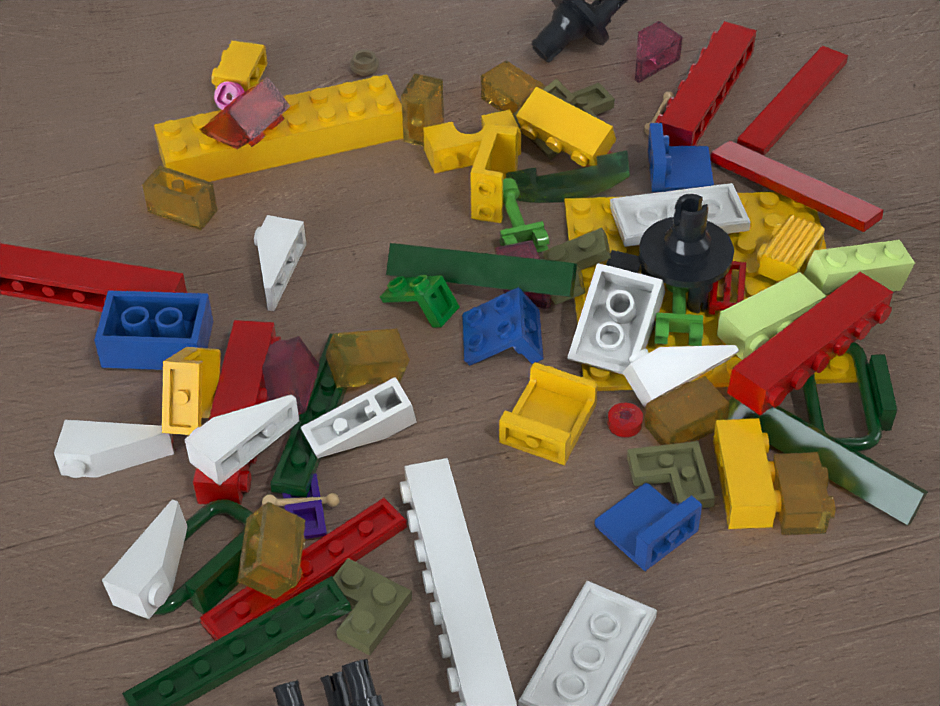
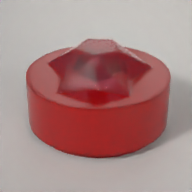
M618 403L610 408L607 425L613 434L619 437H632L641 431L643 413L639 407L631 403Z

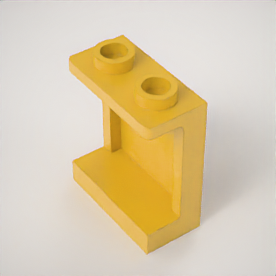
M487 123L470 172L471 219L495 223L502 222L503 179L511 178L516 181L518 175V127Z
M185 347L163 361L162 433L190 435L193 430L201 427L202 418H209L220 377L221 352L219 349Z
M534 362L530 368V381L513 411L505 410L499 420V443L565 466L596 407L598 384L585 377H579L552 366H545Z

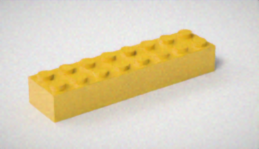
M387 74L345 82L335 86L317 88L293 95L289 94L270 100L257 101L246 104L244 109L241 106L228 107L219 111L154 124L160 156L171 190L406 138L404 109ZM219 124H225L227 129L222 130L225 134L237 137L239 133H245L248 136L243 142L234 143L218 137L213 132V129Z

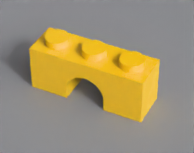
M511 110L481 115V131L475 134L459 132L453 122L424 127V151L434 174L473 166L487 123L518 127ZM518 127V156H519V155H521V131H520V129H519V127Z

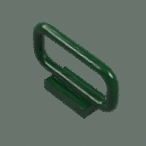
M852 342L846 353L850 354L853 358L868 432L863 437L834 438L856 451H865L878 444L882 437V431L892 430L897 413V405L886 355H871L868 362L864 349L858 343ZM813 374L803 385L809 424L826 433L815 374Z
M218 499L209 502L186 521L188 527L184 542L211 518L219 514H228L243 523L245 527L241 533L170 595L153 615H165L174 612L189 599H191L196 610L205 614L259 565L251 543L259 532L260 524L258 517L252 511L228 499Z

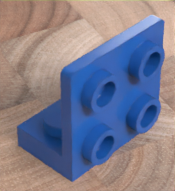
M650 123L647 153L652 192L714 186L708 146H669V136L663 135L662 123Z
M519 287L463 313L464 361L469 366L510 347H514L518 354H523L531 364L544 359L540 311Z
M644 483L595 519V527L641 569L646 571L698 532L702 504L692 495L680 504H672L649 483Z

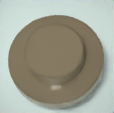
M370 50L357 51L350 62L352 71L362 76L371 75L379 68V60L375 53Z

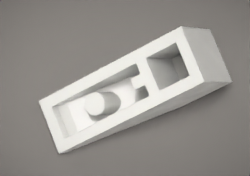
M267 215L262 226L256 229L254 244L258 246L267 308L269 311H275L305 249L306 237L303 221Z
M736 345L659 347L649 353L645 348L629 358L630 364L623 371V374L643 407H646L730 360L739 352V349Z
M396 377L301 426V430L316 457L320 458L384 440L415 424L417 421L411 402Z
M288 395L210 419L201 427L193 430L185 439L190 463L215 483L221 485L299 422L296 398Z
M65 420L54 455L61 475L73 478H97L173 455L175 444L172 434L162 433V426Z
M172 499L102 579L114 606L150 619L155 611L166 602L173 590L188 527L178 501Z

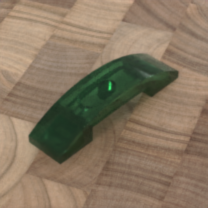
M625 150L597 156L596 166L538 176L537 169L534 167L506 173V178L514 179L520 192L519 197L516 199L517 201L532 203L564 202L565 198H585L598 194L624 181L630 176L628 151Z

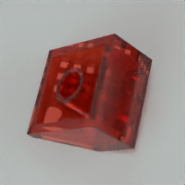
M266 77L237 96L201 127L200 130L204 135L237 150L247 143L253 147L266 136L263 131L267 127L272 130L285 119L282 114L290 105L270 79Z

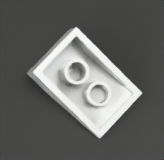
M597 263L567 359L624 375L623 371L630 364L629 358L647 346L655 326L656 313L660 311L665 294L663 280Z

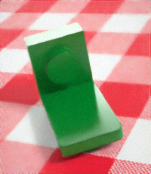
M442 275L396 277L388 283V288L380 296L383 303L417 301L432 328L442 327L460 308Z

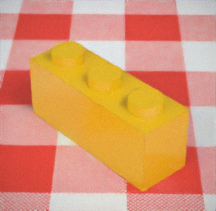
M535 87L516 115L521 127L520 130L524 135L534 140L536 137L543 140L551 150L557 153L563 151L571 155V158L577 164L584 167L588 164L597 169L616 142L613 126L538 87Z
M759 418L716 420L713 447L728 529L773 527L775 513L781 511V494L779 490H774L773 488L775 466L773 461H768L767 454L769 453L768 434L762 433Z

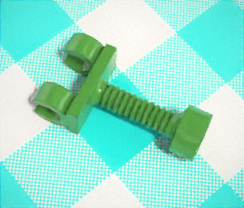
M511 178L503 179V204L513 227L500 231L499 242L505 256L518 257L516 252L519 251L518 243L528 240L533 241L536 252L545 251L548 249L547 244H550L548 234L544 229L543 221L525 225L516 201L520 192L516 181Z
M666 284L667 289L673 293L672 313H656L654 343L668 344L669 332L689 333V346H702L703 315L686 314V293L689 290Z

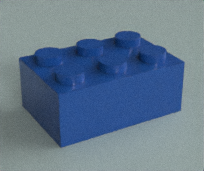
M108 291L94 339L101 367L163 370V361L185 347L208 348L213 326L209 295L204 293Z

